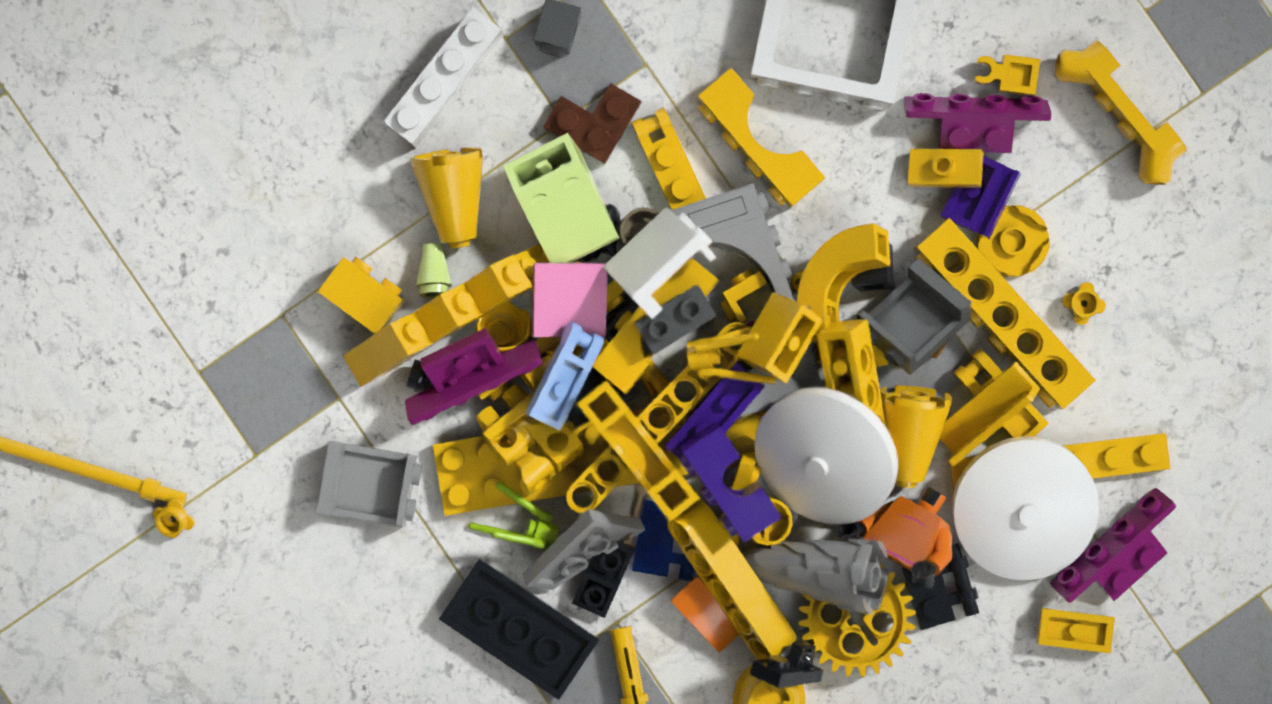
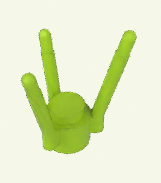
M497 483V489L538 517L537 520L529 519L524 534L473 522L468 524L469 529L491 534L493 538L526 544L546 551L555 542L559 531V525L551 523L553 514L542 511L503 483Z

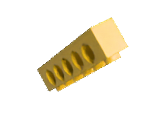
M950 218L945 220L914 248V251L918 254L915 260L919 258L971 301L970 322L976 328L982 325L991 335L987 340L992 347L1001 355L1006 352L1040 388L1037 396L1049 409L1055 406L1057 409L1064 410L1096 381ZM948 253H955L961 258L962 266L957 273L949 272L944 266V258ZM972 280H980L986 287L985 296L981 300L973 299L969 295L968 286ZM998 306L1006 308L1010 314L1009 323L1005 327H1000L993 321V311ZM1023 333L1029 334L1034 340V348L1028 354L1022 353L1017 347V339ZM1047 360L1055 362L1058 367V375L1052 381L1046 380L1041 373L1042 365Z

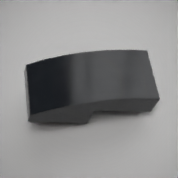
M621 540L616 541L618 548L611 553L606 554L603 552L592 557L572 604L603 618L606 617L636 549Z

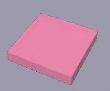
M533 263L531 335L533 337H561L565 326L572 321L580 325L582 331L588 334L594 332L601 337H606L607 271L603 268L606 263Z

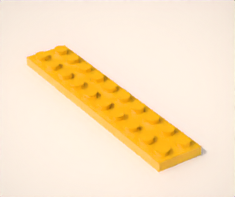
M700 399L657 444L682 476L689 475L679 458L665 446L703 399ZM656 407L649 414V422L655 428H664L670 422V414L665 408ZM645 409L634 410L631 412L637 418ZM766 412L742 420L738 418L725 433L737 450L740 458L743 449L755 452L756 431ZM571 421L565 422L564 425L582 442L584 454L560 474L555 470L556 475L531 496L525 489L522 474L515 464H510L508 467L505 466L486 444L484 436L433 444L444 516L518 504L497 489L496 485L499 482L514 490L529 502L565 496L570 486L610 444L592 422L578 429L574 428ZM535 444L529 449V452H532L534 455L546 458ZM740 458L731 463L727 468L737 467ZM604 460L598 467V473L604 480H614L619 475V466L613 460ZM630 472L616 487L640 482ZM580 486L574 490L573 494L589 492L591 489L586 486Z

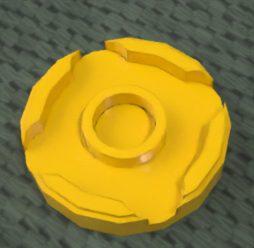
M1022 205L1006 206L990 239L977 234V249L1001 275L1005 277H1020L1035 271L1044 262L1050 248L1048 228L1045 221L1034 210Z

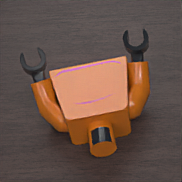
M927 487L917 504L903 496H899L895 501H890L881 506L869 517L850 524H839L838 537L850 534L848 539H859V536H862L864 540L882 541L886 547L888 559L911 571L913 583H916L919 578L925 579V587L927 588L934 586V576H937L952 560V534L950 533V526L941 517L937 516L946 497L930 487Z

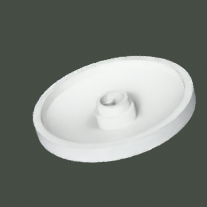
M818 387L792 391L779 398L762 417L756 431L755 457L758 467L761 468L760 473L764 481L776 497L786 506L806 518L826 524L858 522L875 513L893 490L898 472V460L893 440L880 419L868 407L849 395L836 390Z
M1031 436L1005 439L992 444L977 454L960 475L952 500L954 528L965 551L985 570L1012 580L1041 579L1053 575L1073 563L1091 541L1099 514L1096 486L1082 462L1062 445L1048 439Z

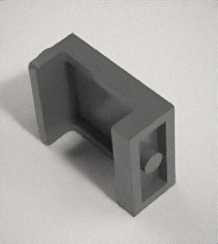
M917 258L908 266V278L870 313L867 314L864 310H861L857 314V320L868 319L872 346L875 345L879 348L886 360L894 368L899 369L901 367L911 375L971 320V301Z
M695 285L662 305L663 309L653 319L646 315L638 320L636 327L643 336V340L650 352L654 355L717 315L700 287Z

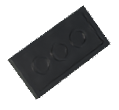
M481 558L478 559L439 618L440 621L558 700L600 639Z

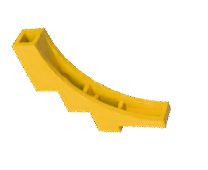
M539 243L517 255L513 254L490 265L465 283L440 294L415 312L390 323L344 354L343 357L359 386L362 387L386 375L456 331L532 290L533 263H550L541 244Z

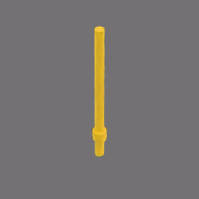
M0 436L1 452L140 494V498L155 502L156 499L169 502L171 499H178L183 503L184 507L187 500V493L162 486L161 481L148 477L142 480Z

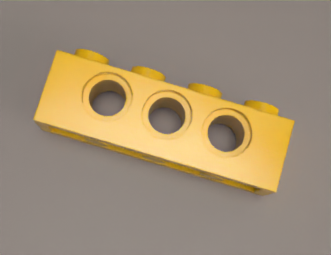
M868 319L834 321L817 333L826 388L849 395L864 404L880 419L887 429Z

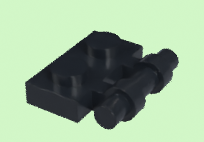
M959 543L952 544V560L937 576H934L935 584L932 588L925 587V579L919 578L916 583H913L912 572L901 566L909 596L913 598L911 602L913 609L916 611V619L920 630L956 620L952 609L953 605L962 603L966 617L980 613L976 599L979 598L977 589L971 585L966 569L969 567L967 557L962 556ZM952 572L958 591L948 594L942 575Z

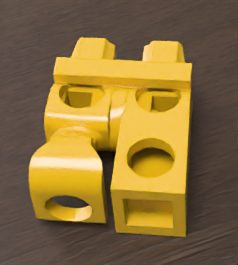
M514 384L502 396V400L511 409L508 413L500 417L489 406L476 416V420L483 432L486 444L494 451L501 462L507 467L510 464L517 466L522 474L525 489L531 496L556 475L555 470L560 474L582 456L584 449L582 442L565 425L559 431L525 414L535 393L528 394L517 384ZM535 444L546 458L534 455L532 452H529V449Z

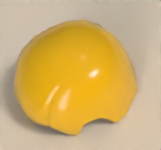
M508 302L479 318L475 326V332L486 328L500 352L504 353L528 342L532 325L526 309L522 310Z

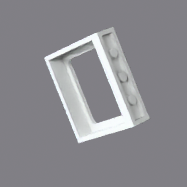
M766 0L750 79L757 80V86L774 90L778 88V85L792 87V93L806 97H813V92L827 94L828 101L840 104H848L849 99L863 102V108L880 112L884 111V107L890 108L894 104L915 0H896L880 80L876 84H868L776 64L773 56L785 0Z

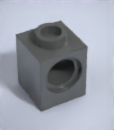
M545 0L534 36L535 44L541 46L539 51L556 57H560L561 52L570 54L582 14L581 7L557 0Z

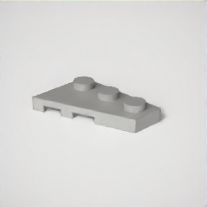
M587 510L579 515L577 521L563 534L559 535L555 542L542 555L538 556L533 564L522 574L526 586L554 590L588 568L587 560L603 552L606 554L611 553L618 548L616 541L629 533L635 537L645 531L641 519Z

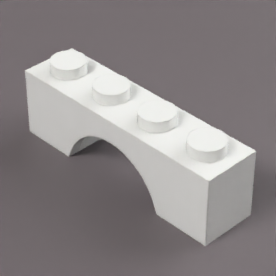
M472 7L383 122L416 148L438 121L442 110L455 91L470 73L484 62L504 36L502 29Z

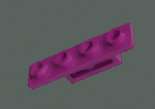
M917 93L913 96L904 97L906 117L940 119L939 149H981L984 153H1012L1015 120L1050 121L1052 114L1048 100L1032 95L1024 96L1022 99H1007L1001 95L970 98L965 94L934 97L928 93Z
M484 328L421 358V366L433 386L405 400L407 419L411 425L429 420L436 414L455 405H461L482 392L495 389L518 375L531 372L535 367L542 364L538 344L532 339L501 353L488 330Z
M1154 488L1141 498L1121 519L1117 520L1100 538L1089 545L1073 563L1064 568L1050 582L1051 587L1068 603H1071L1096 581L1103 591L1115 601L1168 553L1151 530L1176 509V504L1159 489Z

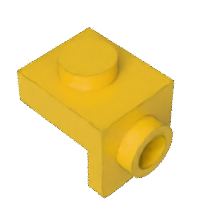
M748 269L731 279L734 286L722 293L725 300L719 304L730 322L735 319L738 323L747 321L737 301L767 284L761 271L753 275L751 270Z

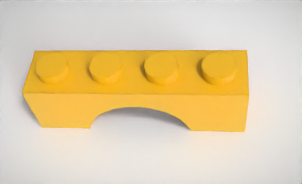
M730 68L698 95L697 100L701 105L697 109L709 124L716 121L723 129L724 133L720 136L732 151L735 152L739 148L748 160L744 164L754 177L759 179L763 176L771 185L767 190L771 197L781 207L786 203L791 209L824 181L826 177L802 150L791 154H778L766 150L756 142L748 125V110L755 95L737 73Z
M691 257L651 296L662 306L693 286L698 285L705 297H707L719 280ZM640 306L633 314L627 311L614 327L618 330V333L610 342L604 339L602 348L592 366L625 394H628L650 367L643 351V336L636 327V322L648 315Z
M607 381L577 403L670 521L699 499L696 492Z

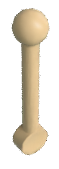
M641 483L636 485L638 495L632 515L635 518L640 517L644 497L647 493ZM629 533L624 543L636 548L635 537Z

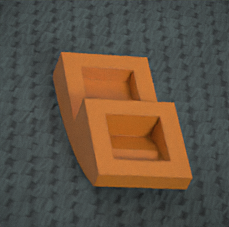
M698 576L670 600L719 653L739 635L711 592Z

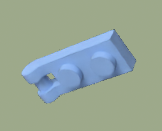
M570 321L563 329L561 341L525 414L561 431L602 348L604 338L594 332L588 334L582 331L580 325ZM576 344L582 347L580 357L572 354Z

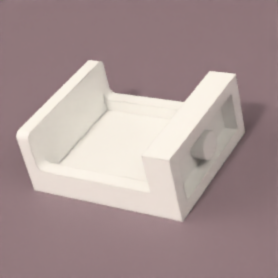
M666 207L612 257L603 268L653 319L663 308L653 299L651 294L697 251H700L710 262L716 256L708 248L712 243L711 239L698 226L696 227L683 212L676 216Z

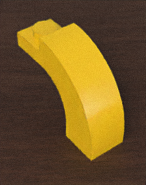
M875 223L846 229L827 240L808 262L800 281L797 302L804 304L823 319L812 339L813 342L818 344L817 333L834 321H839L840 297L845 286L853 277L867 270L890 266L889 235L886 229Z

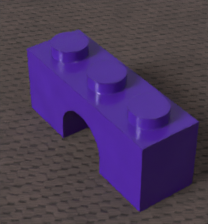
M717 421L680 445L684 456L679 458L680 462L691 477L695 474L699 475L705 484L700 488V491L711 507L718 503L725 515L720 520L732 537L739 534L742 540L746 542L782 518L758 481L740 490L731 489L723 483L725 469L739 459L740 456Z

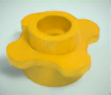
M1089 282L1080 284L1077 291L1073 294L1068 293L1064 295L1062 299L1063 306L1071 310L1074 315V322L1078 325L1087 324L1090 317L1096 313H1103L1106 308L1105 301L1099 298L1098 294L1094 291L1093 284ZM1082 300L1087 301L1086 307L1081 306Z
M171 499L167 506L163 508L157 507L153 511V518L158 531L169 538H177L184 529L191 530L194 527V518L187 515L183 508V503L178 499Z

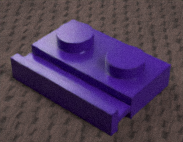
M983 156L981 188L954 187L940 216L945 220L950 218L956 225L990 239L1021 173Z

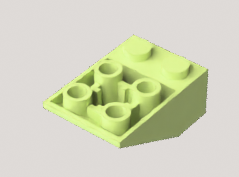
M568 133L503 165L514 193L550 263H572L620 239L582 152Z

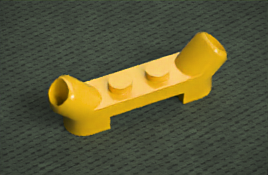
M1094 40L1082 51L1062 50L1057 56L1055 77L1058 81L1089 84L1097 94L1094 96L1097 104L1106 113L1111 111L1119 120L1117 127L1129 141L1134 139L1141 147L1138 178L1142 183L1166 185L1170 182L1173 162L1187 152L1184 142L1168 122L1160 125L1157 129L1151 126L1110 76L1121 65L1101 42Z

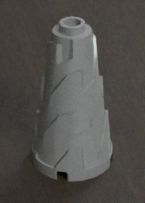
M848 539V542L815 540L814 543L782 541L781 544L776 545L754 544L750 550H746L743 554L760 581L773 584V587L810 595L811 599L837 604L840 609L874 614L872 610L879 609L885 594L888 569L880 568L879 559L888 560V555L882 541Z

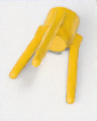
M752 327L687 342L689 368L691 371L700 370L701 378L715 376L757 383H776L775 377L713 367L714 364H720V348L743 344L759 338L757 333L749 334Z

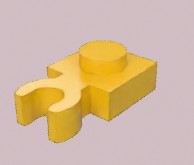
M1004 54L1002 64H997L993 58L988 56L977 58L976 63L988 66L990 72L986 77L975 76L974 82L976 84L987 85L992 81H999L998 92L1026 96L1036 95L1040 59Z

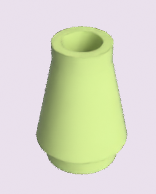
M429 243L422 245V256L416 288L420 290L421 297L436 298L448 291L452 284L444 255V245Z

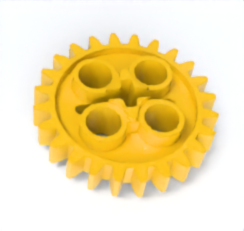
M894 572L888 574L885 594L879 609L872 610L874 614H867L863 618L864 623L878 641V644L875 646L869 642L857 624L850 626L847 623L851 619L847 610L841 609L842 617L837 623H825L821 616L822 610L825 606L833 603L811 599L810 595L803 594L810 601V605L801 606L798 610L807 614L808 619L798 622V625L809 628V632L801 638L803 641L813 640V645L816 646L815 653L818 651L823 653L819 660L820 665H823L830 659L833 661V673L842 665L845 666L846 677L851 676L853 668H858L861 677L864 678L866 667L871 666L876 674H880V662L883 661L887 666L892 667L893 663L890 658L892 653L899 657L904 656L898 646L900 643L911 645L912 641L904 633L905 631L915 630L916 626L906 622V618L916 615V611L905 609V605L912 601L913 598L912 596L901 597L900 592L905 588L906 584L903 582L894 586L892 584L895 577ZM878 613H887L893 619L892 628L885 633L876 631L872 626L873 617ZM857 634L862 637L864 645L859 653L850 654L844 650L843 640L847 635Z

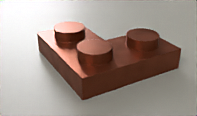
M610 83L593 114L561 96L543 128L558 137L568 133L581 151L606 164L642 101Z

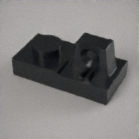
M806 641L792 643L788 656L770 655L769 659L754 660L749 675L777 688L821 682L823 669L813 665L816 646Z

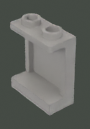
M329 441L316 513L328 516H343L404 528L406 521H413L416 500L410 498L413 485L419 486L422 474V464L417 463L418 455Z

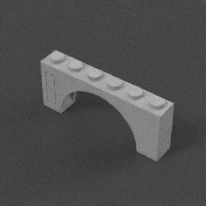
M754 183L671 210L676 216L683 212L696 227L698 226L712 241L708 247L729 250L745 258L761 271L772 293L775 292L797 301L798 293L792 294L787 282L793 279L786 258L779 259L776 246L781 245L774 224L768 226L764 215L765 212L769 211L763 191L756 192ZM810 342L787 384L777 379L775 384L763 383L765 387L739 416V419L742 420L768 411L779 398L792 391L803 388H824L825 378L822 362L815 363L811 351L812 348L816 347V343ZM754 368L751 371H749L752 374L768 376L761 372H758Z

